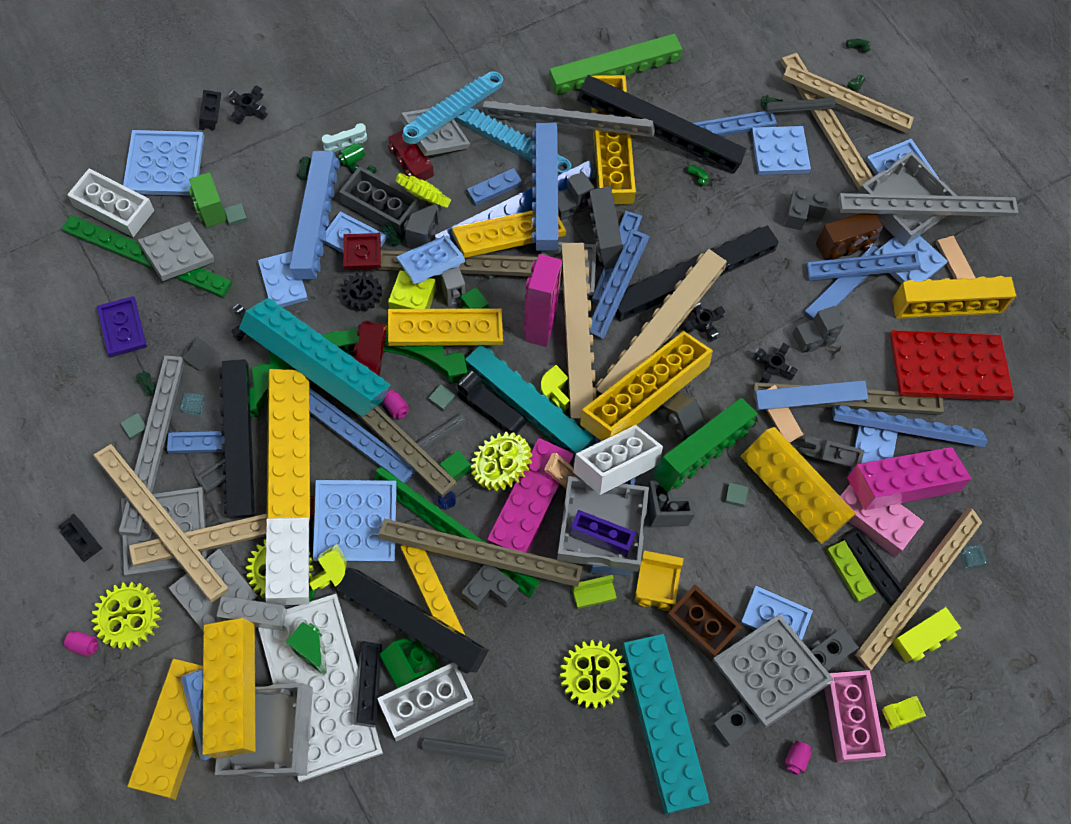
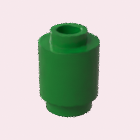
M353 143L340 150L338 158L342 165L349 167L352 163L362 160L366 154L360 143Z

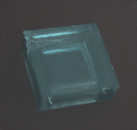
M184 393L180 408L181 413L201 415L205 400L204 395Z
M982 544L964 547L961 550L966 568L983 566L988 563Z

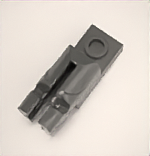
M803 435L800 441L814 444L816 448L814 450L804 447L798 448L800 454L854 468L857 464H861L865 451Z

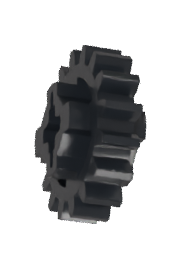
M357 272L356 277L353 278L350 275V281H344L345 286L342 287V297L346 305H351V309L358 307V311H361L362 308L368 311V306L374 308V302H380L379 297H382V287L379 284L378 278L373 279V274L367 277L365 272H363L362 276H359Z

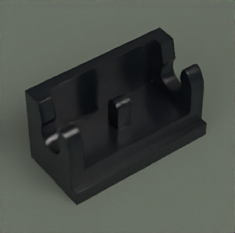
M203 90L199 130H205L206 125H210L212 131L215 130L216 123L218 122L221 92Z
M72 514L70 518L58 527L61 530L60 533L83 562H86L103 549L75 514Z

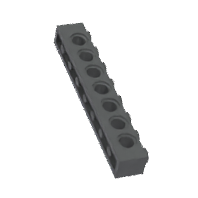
M843 627L838 631L834 628L825 635L827 639L821 643L818 640L809 647L812 650V654L819 660L826 671H829L859 648ZM827 645L835 649V654H831L827 650ZM740 699L730 706L731 711L726 715L724 712H721L713 718L715 723L711 728L725 747H728L760 723L754 714L748 712L747 704L744 701L741 702ZM732 716L740 720V726H734L731 723Z

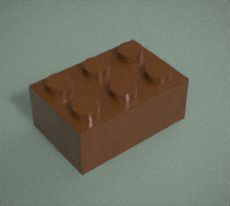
M860 213L824 225L816 245L824 260L838 259L843 255H852L858 250H867L873 247L883 226L876 214Z
M696 585L684 595L665 618L667 622L710 661L717 656L742 627Z

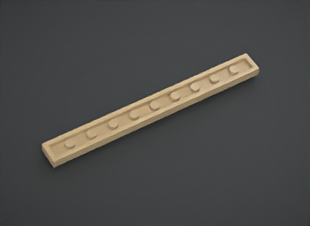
M797 53L782 57L781 59L785 69L789 63L808 71ZM796 86L803 100L824 98ZM832 109L810 110L859 190L864 183L873 178V175Z
M112 444L93 454L95 460L210 603L227 593L229 590L226 584Z
M966 508L855 654L865 669L872 670L982 524V521L973 509Z

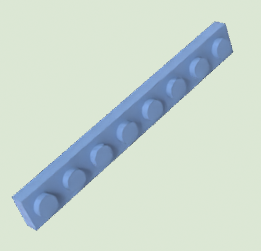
M309 388V413L379 467L391 472L401 482L406 483L413 476L415 471L397 453Z
M833 405L832 408L834 421L986 447L988 441L984 432L975 428L970 430L958 425L947 426L940 422L930 423L918 418L915 420L907 419L901 415L890 416L884 412L873 413L866 409H851L845 405Z

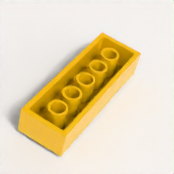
M1004 276L994 278L978 277L974 279L964 277L953 280L949 278L941 280L926 279L923 281L907 280L901 284L892 302L896 319L1003 314L1015 299L1016 293L1012 277Z
M775 427L767 429L741 455L742 459L821 544L829 540L856 515L853 509Z
M244 618L204 625L203 755L212 758H222L256 752L255 625Z
M177 659L172 660L127 787L176 800L196 742L181 676L198 669H203V666Z

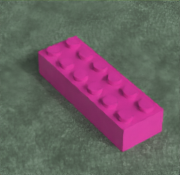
M539 254L537 261L532 263L531 278L528 277L525 287L527 289L523 334H526L525 342L545 347L548 345L557 314L562 266L561 259Z
M538 438L531 452L533 456L529 458L532 463L527 465L529 471H523L525 477L519 476V483H515L487 539L488 544L526 553L529 552L561 487V484L544 469L552 453H557L570 465L573 463L574 453Z
M953 447L857 464L847 477L865 510L960 492L972 479Z

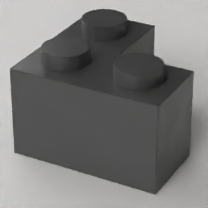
M584 172L570 176L567 181V189L558 191V217L561 221L589 209L587 198H591L590 190H594V187Z
M794 186L789 200L784 227L802 231L807 217L822 220L827 210L830 194Z
M835 306L818 311L812 321L797 325L793 336L801 352L808 350L812 352L820 346H829L835 343L845 324Z
M679 392L659 406L660 410L658 412L660 416L674 424L676 428L675 433L680 440H686L706 425L696 400Z
M656 480L649 481L647 485L649 487L647 511L650 526H689L695 516L692 498H672L671 491L668 493Z
M484 564L461 594L462 599L477 611L489 596H492L503 606L507 607L518 594L519 585L497 568Z

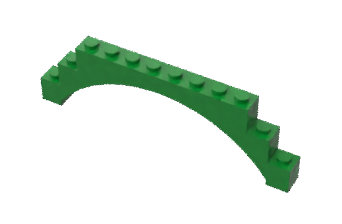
M387 327L384 352L399 354L422 362L445 376L449 380V384L458 383L467 373L464 353L453 352L445 356L443 345L388 346ZM351 328L341 332L332 331L329 334L322 335L345 353L354 352L355 345L359 341V336H357L358 328ZM270 350L271 364L263 363L252 367L254 388H250L251 418L260 416L259 411L268 400L269 369L296 370Z

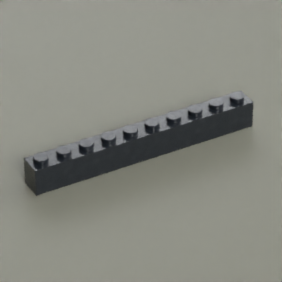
M587 75L577 98V101L607 115L651 120L655 130L654 137L734 174L741 165L747 149L590 75Z
M767 225L762 228L758 227L747 235L742 234L736 240L727 241L722 246L716 249L711 248L710 250L727 261L724 271L720 274L722 276L774 252L779 241ZM700 255L694 256L685 263L680 262L672 269H665L654 277L649 276L641 283L630 285L626 289L615 313L619 322L663 303L668 294L672 295L674 293L676 284L686 278L685 274L691 266L694 268Z

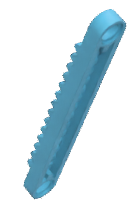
M489 72L483 77L479 76L473 83L470 82L468 86L465 85L459 92L456 91L454 95L451 94L445 101L442 100L440 104L437 103L435 107H431L430 111L427 110L425 114L422 113L420 117L417 116L414 121L404 127L403 140L409 144H416L500 89L503 82L502 75L498 72ZM490 79H495L498 82L494 83ZM408 132H412V133H414L416 136L412 137V136H409L407 133H408Z
M470 108L463 115L454 118L455 122L532 163L533 158H536V155H533V144H536V141H532L531 137L527 138L525 134L521 135L519 131L515 132L512 127L508 128L501 121L497 122L495 118L491 119L489 115L485 116L484 112L480 113L478 109ZM558 155V166L564 165L567 167L564 171L558 169L559 175L570 170L571 163L568 159Z

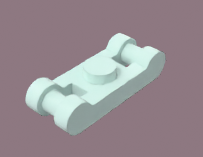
M360 123L353 129L342 131L332 136L324 135L322 137L324 151L336 152L353 143L365 142L367 140L366 127Z

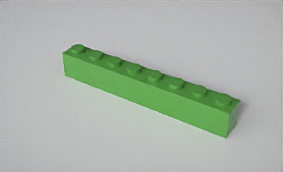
M671 34L550 68L549 81L555 95L565 94L569 91L582 89L587 75L628 76L632 73L660 67L667 63H674L681 59L683 49L676 35Z

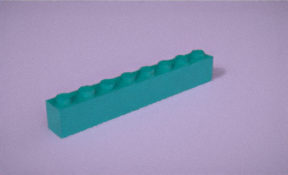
M480 345L465 359L466 367L469 371L476 373L483 383L556 445L574 453V460L576 453L593 446V436L589 431L581 429L578 423L573 418H568L559 406H554L550 403L546 395L538 393L536 388L530 382L526 383L517 371H512L508 368L504 360L496 358L491 349Z

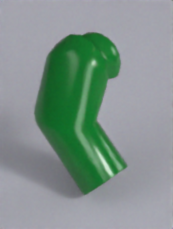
M689 165L687 173L698 176L697 182L706 185L709 176L704 169Z

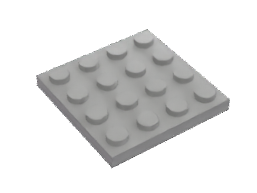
M202 487L152 494L183 533L206 528L204 489ZM121 498L122 517L127 498ZM146 522L144 523L141 536L123 535L124 576L132 577L183 569L175 558L133 567L129 545L159 539ZM208 550L200 552L204 559L208 558Z
M780 614L713 658V662L764 728H767L833 682L831 675Z

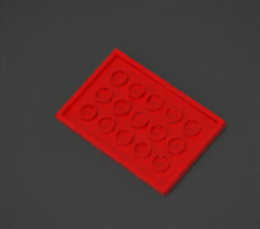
M891 331L890 341L899 396L1012 401L1014 398L1001 335Z

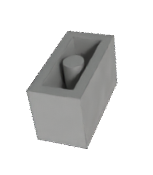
M458 266L445 270L441 274L442 290L448 307L461 304V296L466 294L465 282Z

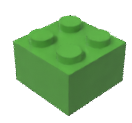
M210 172L190 178L191 186L188 189L200 221H204L206 227L228 221Z

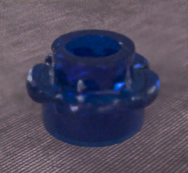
M450 491L443 498L438 496L437 503L441 505L442 509L448 510L455 506L456 495Z

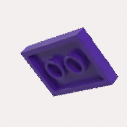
M134 296L97 306L109 357L147 347Z

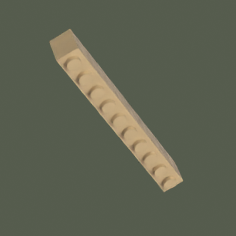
M562 243L561 260L567 376L569 378L570 418H573L580 424L582 409L590 404L593 399H596V388L592 387V381H595V370H591V363H594V352H590V346H593V335H589V329L592 328V317H588V311H591V300H587V294H590V283H586V277H589V267L585 266V261H588V250H584V243Z
M710 249L705 254H700L694 268L691 266L685 274L686 278L676 284L674 293L672 295L668 294L662 308L655 310L650 323L646 322L643 325L642 333L639 336H635L630 342V348L620 354L618 363L611 365L607 371L608 375L606 378H601L596 385V395L598 397L666 344L724 271L727 263L726 260Z

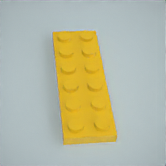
M532 210L452 227L451 233L464 258L532 243V232H536V228L532 226V217H536V213H533ZM558 217V237L566 235V229Z
M388 309V346L503 345L502 309Z

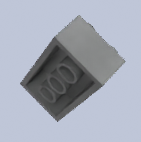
M360 166L339 191L341 204L399 236H402L405 232L404 224L406 220L409 221L411 214L421 210L418 197Z
M611 186L590 190L591 198H587L599 261L604 263L605 270L615 267L623 249Z

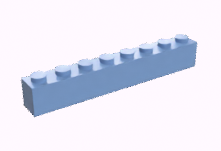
M536 123V130H533V141H536V144H533V155H536V158H533V169H536V173H533V184H536V187H533V198H536V202H532L533 213H536V217H532V226L536 228V232H532V243H536V250H558L557 123Z
M313 151L289 268L295 279H316L317 273L320 271L323 241L326 240L325 230L326 226L329 225L328 215L332 210L331 199L334 197V183L337 182L336 172L340 167L339 158H336L334 151Z

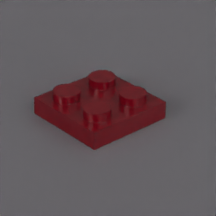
M343 234L344 270L381 269V234Z

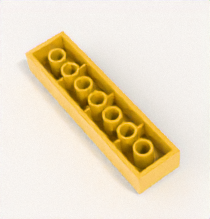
M625 75L592 76L627 92ZM591 107V113L607 115ZM593 130L597 189L611 186L614 204H634L636 189L631 134Z
M683 331L584 407L581 413L580 425L601 441L637 425L710 366L713 350Z
M269 369L267 519L309 518L310 521L309 378L298 370Z

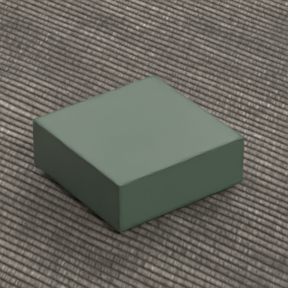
M242 203L224 208L230 226L247 221Z
M440 385L429 397V401L444 411L456 398V395Z
M138 413L121 422L131 440L145 432L146 425Z
M729 483L725 503L744 507L748 487Z

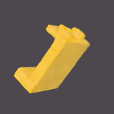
M643 551L634 602H637L642 607H650L652 605L659 607L658 609L670 611L677 604V590L684 558Z

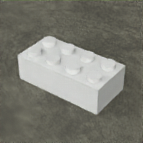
M90 168L67 194L73 207L131 237L136 235L154 212L149 198Z
M634 425L576 453L573 472L601 495L656 467L660 463L663 446L637 425Z
M309 518L267 519L266 603L279 605L309 604Z
M453 662L377 698L396 742L474 704L462 674L457 669V664Z

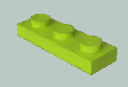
M845 540L826 550L856 603L876 593Z

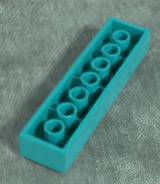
M267 298L246 310L239 327L240 330L357 414L364 417L383 402L391 386L388 382L373 373L368 367L359 363L351 355L338 348L337 345L324 338L320 333L314 331L306 323L293 316L289 311L279 306L275 301Z
M664 634L623 643L621 649L664 815L709 804L708 793Z

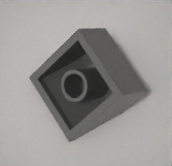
M437 204L411 214L409 221L406 220L404 231H406L405 240L409 249H415L434 240L433 235L436 234L440 224Z

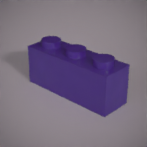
M581 510L577 511L570 529V536L616 554H621L626 558L636 534L635 531Z

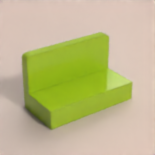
M613 575L579 582L578 587L573 586L572 592L577 609L615 601L617 597L613 586Z

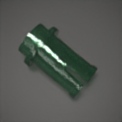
M769 95L762 96L760 106L766 108L767 103L782 102L783 99L772 98Z
M304 156L299 161L300 168L297 178L307 181L311 158Z
M391 222L386 223L389 230L383 225L381 229L389 239L388 243L393 246L399 245L402 242V236L396 232Z
M146 371L138 373L136 375V382L141 384L147 396L154 395L152 391L155 392L156 386L151 380L150 373Z

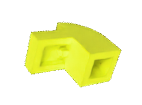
M555 365L543 376L540 394L546 395L549 400L551 399V403L554 406H559L564 412L569 408L570 400L562 390L568 386L569 378Z
M338 544L319 555L318 560L324 570L310 579L309 584L313 590L318 587L320 589L326 587L331 583L330 580L335 586L342 581L347 562Z
M917 696L899 703L890 704L882 709L890 729H895L926 716Z

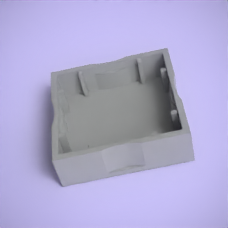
M912 151L896 161L889 169L877 174L864 183L857 193L957 196ZM876 214L881 224L904 247L948 216Z
M568 476L557 560L638 572L641 565L644 538L643 524L647 510L649 487L621 484L599 495L581 478ZM581 510L635 531L636 534L627 558L621 554H616L570 536V529L577 511Z
M304 683L273 684L266 687H255L256 752L216 758L215 775L224 778L307 776L313 687Z

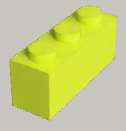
M945 607L895 639L892 644L906 663L912 659L914 662H917L925 657L923 652L929 649L930 652H933L941 646L939 642L943 639L948 642L956 637L957 634L955 632L961 627Z

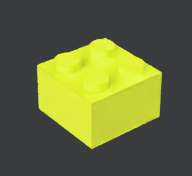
M400 270L388 301L389 309H430L436 292L435 279L427 278L424 282L413 284L406 272Z

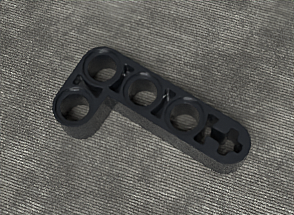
M468 371L456 384L458 397L503 432H508L509 435L514 432L517 435L527 423L523 416L482 387L480 377L473 371Z

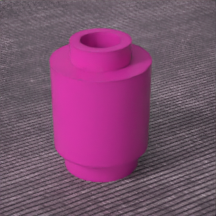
M394 390L387 392L383 405L394 419L404 418L408 414L409 406L398 392Z
M79 631L69 632L64 641V647L68 648V651L85 657L95 654L99 646L96 637Z
M795 741V744L791 745L784 763L788 772L794 775L805 773L812 755L810 752L812 748L809 745L800 741Z

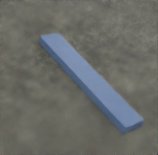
M762 111L693 124L719 136L751 132L752 128L776 127L777 122L773 113Z
M626 210L619 226L623 247L631 229L637 231L642 219L641 215ZM605 267L603 268L592 297V302L599 303L614 268L606 270Z
M631 229L592 316V328L589 329V333L603 339L605 338L649 240L648 235Z
M874 245L861 257L872 256L879 248ZM868 275L838 278L805 310L804 315L813 320L818 311L832 306L836 308Z
M918 251L807 262L809 281L920 270L921 267Z
M865 381L757 390L754 392L757 411L864 401L868 399Z

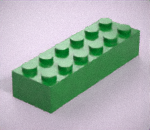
M741 397L664 455L652 477L668 493L674 488L678 490L685 483V479H692L698 473V469L701 468L703 470L711 463L710 460L712 458L718 459L723 454L725 448L729 450L735 445L738 438L742 440L749 433L747 430L755 424L754 419L758 413Z

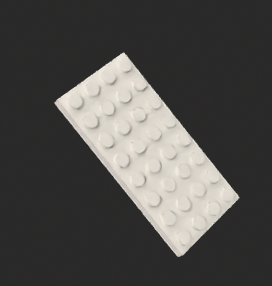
M337 594L311 601L309 604L286 609L283 631L258 628L273 684L304 683L313 687L307 776H297L298 781L303 782L382 755L383 752L376 728L354 725L358 665ZM302 622L307 625L312 623L323 635L321 638L325 645L327 668L325 676L292 652L286 643Z

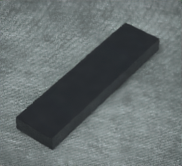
M857 528L843 537L841 541L845 540L861 568L889 605L896 602L905 589L861 531Z
M366 641L360 643L354 725L373 728L377 725V698L379 697L382 644Z

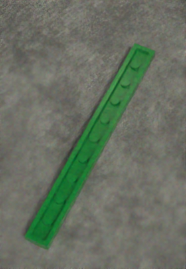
M73 215L69 216L61 228L63 233L155 270L138 242ZM202 268L173 277L223 299L232 286L231 280Z
M382 467L376 471L374 481H397L396 500L439 532L486 543L469 529L456 522L454 518L441 511L436 505L426 500L421 494L412 490L406 483L401 482L391 472L386 471ZM497 568L518 584L519 590L529 598L533 596L540 583L533 576Z

